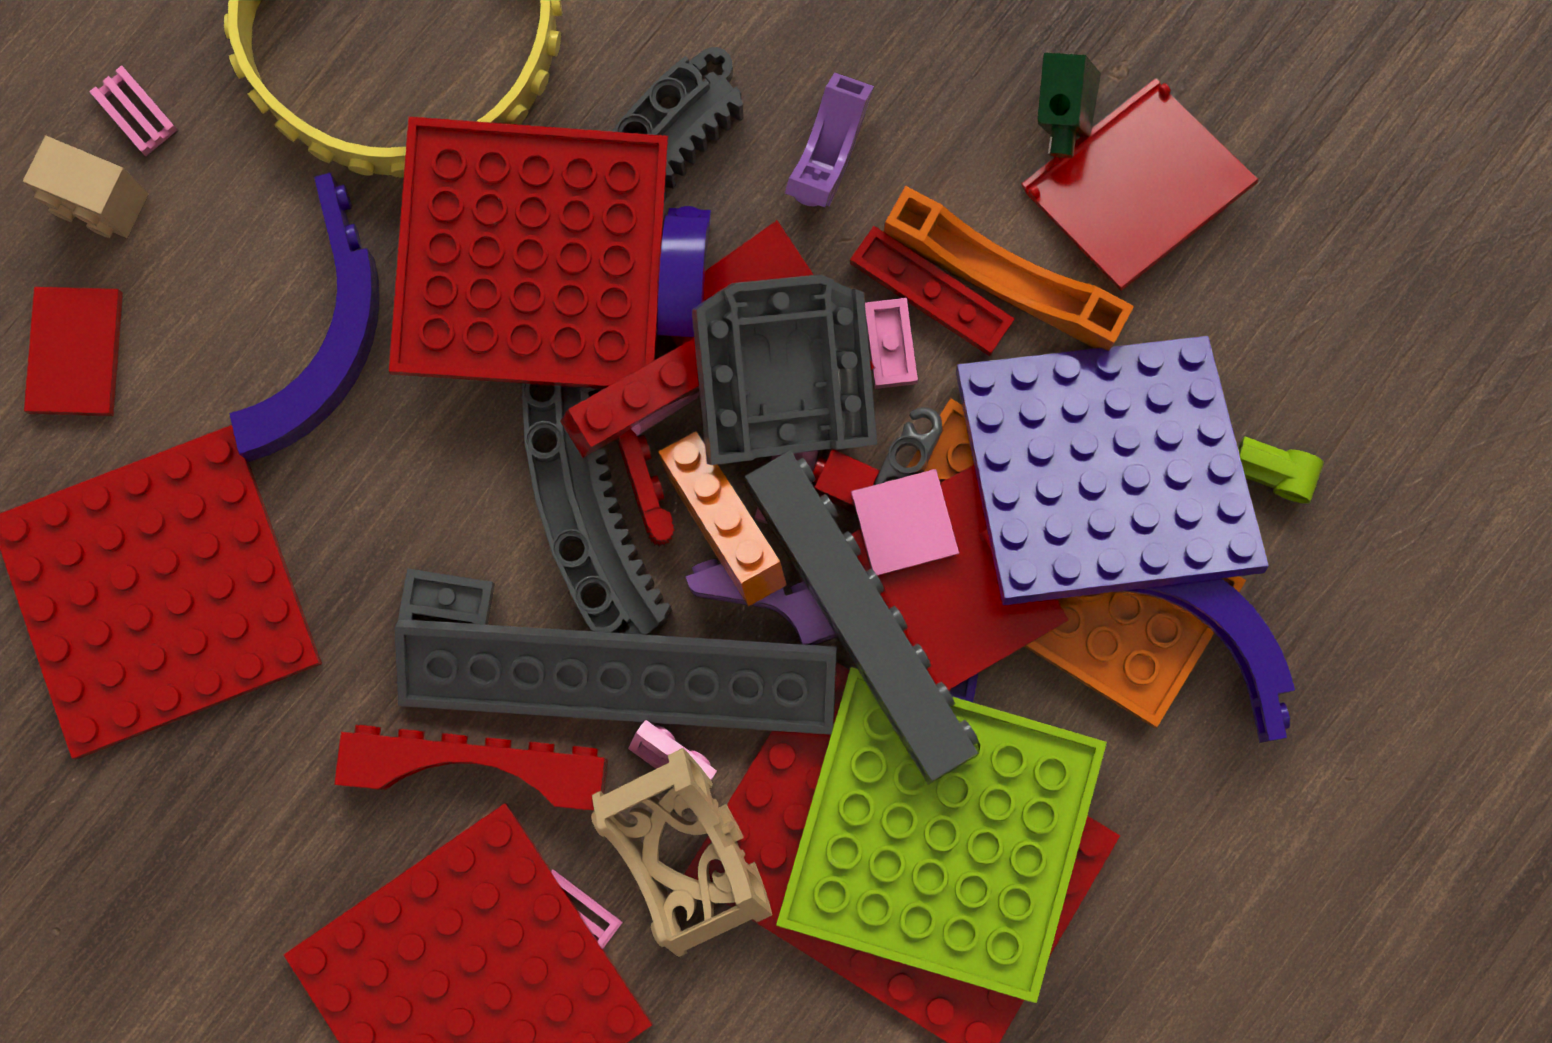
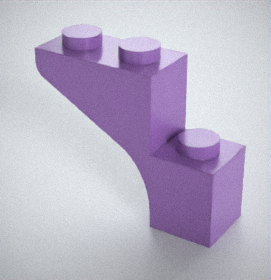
M716 559L693 566L694 574L686 576L690 590L696 597L747 605L722 564L718 565ZM804 582L791 587L793 594L785 596L784 590L781 588L750 605L771 609L782 615L796 631L801 645H817L837 637Z

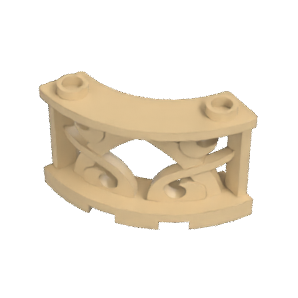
M684 748L669 754V763L605 795L601 791L593 794L592 800L595 812L591 814L596 831L602 837H606L617 849L638 883L653 920L651 930L656 942L661 947L665 946L678 957L687 954L688 949L751 919L759 922L773 915L756 863H746L744 859L745 853L743 849L740 850L737 843L744 836L726 804L718 808L717 800L713 799L710 793V788L713 785L712 781ZM671 788L661 800L655 797V795ZM640 802L653 810L651 814L643 808L631 809L629 814L634 815L638 820L634 824L628 823L621 813ZM690 808L697 816V820L689 822L682 819L681 817L685 813L684 809ZM666 822L680 832L691 835L707 833L712 842L706 848L699 861V880L683 875L659 861L660 841ZM644 836V842H643V843L641 842V840L639 839V837ZM713 859L720 860L725 872L718 873L715 870L712 874L713 882H710L709 863ZM665 886L672 889L673 891L670 894H668ZM697 900H701L704 921L682 931L675 912L676 906H683L687 910L688 921L695 912ZM736 902V906L714 916V903Z

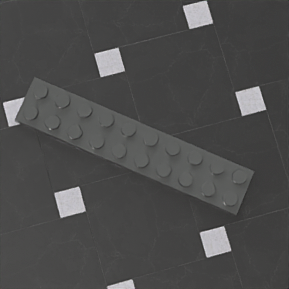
M399 619L395 625L398 706L644 722L647 720L650 723L832 734L834 727L837 647L404 619Z

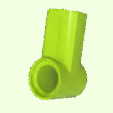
M1246 436L1242 438L1238 451L1246 479L1274 488L1273 492L1284 499L1301 504H1309L1311 502L1324 465V461L1321 458L1300 450L1290 449L1284 451Z

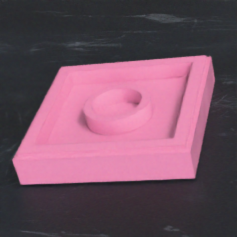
M936 469L851 491L870 566L877 576L959 554Z

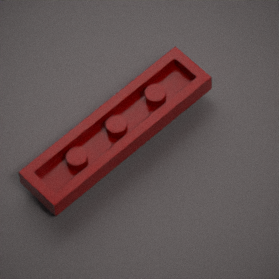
M876 226L872 227L850 259L852 266L900 298H907L909 304L989 357L1015 320V318Z

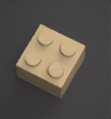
M46 135L23 180L35 192L33 198L48 206L50 213L69 222H72L74 217L86 222L88 229L107 238H110L112 233L128 238L149 194L123 167Z

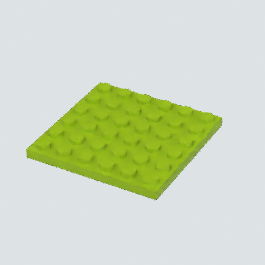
M851 667L776 926L1037 1003L1107 742L953 697L955 705L950 708L959 723L966 720L975 732L979 743L974 745L978 754L928 785L858 669Z

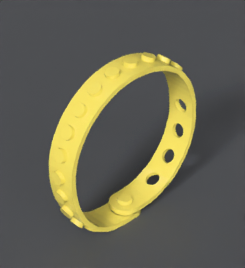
M229 0L228 14L224 16L225 35L227 39H230L234 54L229 55L237 77L239 79L246 77L254 88L247 94L262 114L270 110L278 120L275 123V127L292 142L297 138L309 146L308 151L312 155L326 163H330L333 160L347 166L352 172L370 176L375 173L404 178L406 147H369L331 137L298 118L267 90L260 78L252 51V26L261 0ZM540 0V20L536 39L519 78L501 101L486 115L478 119V122L521 125L525 120L528 110L534 103L537 95L540 96L544 92L549 80L548 71L552 56H557L559 52L561 32L556 31L555 16H562L561 0Z

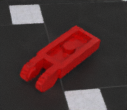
M630 429L617 438L616 441L646 533L649 534L648 539L654 543V546H665V544H669L670 540L672 541L671 537H673V532H675V529H673L674 525L672 524L673 519L671 513L662 509L658 501L664 500V494L658 476L650 477L645 461L651 459L647 440L644 435L637 437V434Z

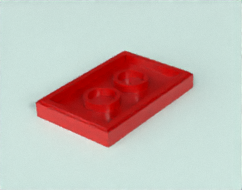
M34 287L24 403L25 412L28 414L114 416L123 299L122 291L106 288Z

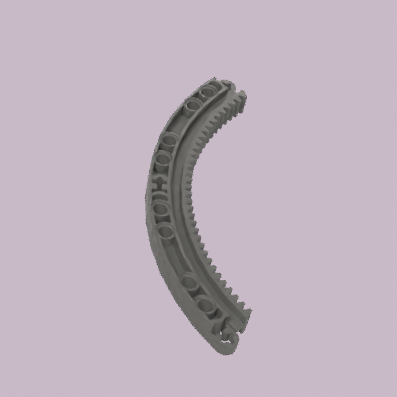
M709 47L701 51L690 61L686 56L683 57L644 93L612 130V132H639L642 134L668 136L665 187L674 189L676 186L674 174L681 176L686 174L684 161L692 164L696 162L695 149L702 152L708 150L706 137L714 141L719 139L718 126L729 131L731 129L730 116L740 121L744 119L741 92L737 87L733 88L730 84L733 76L730 55L724 49ZM711 61L714 65L723 63L721 65V75L717 76L714 72H711L702 81V76L707 73L708 62ZM668 96L676 97L680 100L677 106L670 109L661 107L659 102ZM666 192L664 193V201H665L666 198H667V197H666ZM522 383L524 440L534 497L553 557L575 604L592 631L620 633L627 623L630 629L625 633L648 635L658 626L662 627L666 624L673 610L668 602L659 604L663 596L659 589L649 590L654 581L650 574L641 575L646 570V567L641 559L634 560L638 555L635 545H626L632 538L627 529H621L626 523L622 514L616 513L620 509L617 499L611 497L616 492L612 482L607 481L612 475L608 466L603 465L609 461L605 449H598L582 458L560 422L569 408L602 389L551 385L555 388L552 398L546 402H537L533 399V394L536 388L541 385ZM546 434L556 436L557 445L551 452L540 453L536 451V442L541 436ZM570 541H580L584 544V554L576 561H566L563 559V548ZM592 587H601L607 593L604 604L597 608H589L584 603V595Z

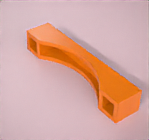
M907 186L904 187L885 221L884 232L919 256L1095 349L1103 348L1110 351L1134 308L1128 302L1095 285L1056 274L1011 253L972 229L942 204Z

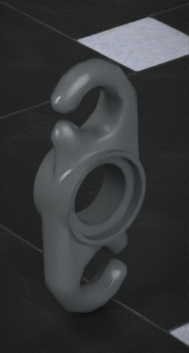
M919 407L911 411L909 416L912 420L927 418L932 423V429L929 433L919 434L916 432L913 423L907 422L904 424L903 434L891 444L874 485L925 471L943 431L941 416L935 410L928 407ZM905 446L917 448L921 453L919 463L911 468L899 465L896 461V455L901 448Z

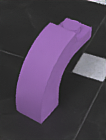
M834 72L825 87L810 138L800 161L789 177L785 194L794 196L798 202L807 206H830L855 146L874 86Z

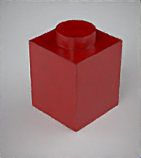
M832 449L828 459L820 457L815 465L813 474L816 480L813 482L816 485L814 489L819 497L826 494L833 504L856 514L851 491L873 486L880 470Z

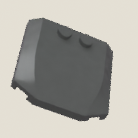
M823 275L731 283L692 309L707 464L716 465L749 461L759 457L783 455L789 450L792 453L877 445L864 292L850 289Z

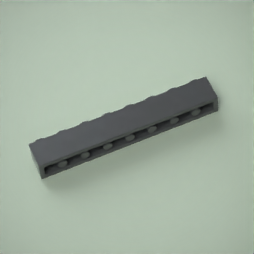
M789 450L746 475L745 487L929 785L976 756L978 752L974 745L979 743L978 738L966 720L959 723L950 707L955 705V702L943 682L935 684L927 669L931 667V663L919 644L914 646L910 644L903 632L908 629V626L899 610L895 606L889 609L880 594L885 590L873 569L865 571L857 556L861 554V550L849 531L844 534L840 531L834 521L838 517V513L833 503L826 494L819 497L811 483L816 479L810 466L804 458L796 460L792 451Z

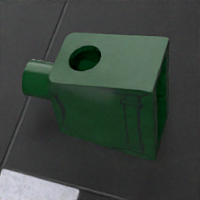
M1044 53L1037 119L1038 124L1050 134L1048 155L1073 158L1076 137H1090L1101 73L1086 55Z

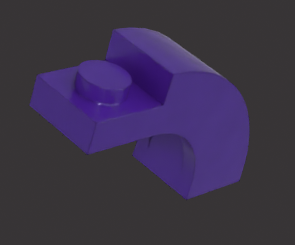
M683 206L680 208H669L668 216L665 215L659 272L657 335L694 337L692 309L704 302L705 266L711 210H700L693 206Z

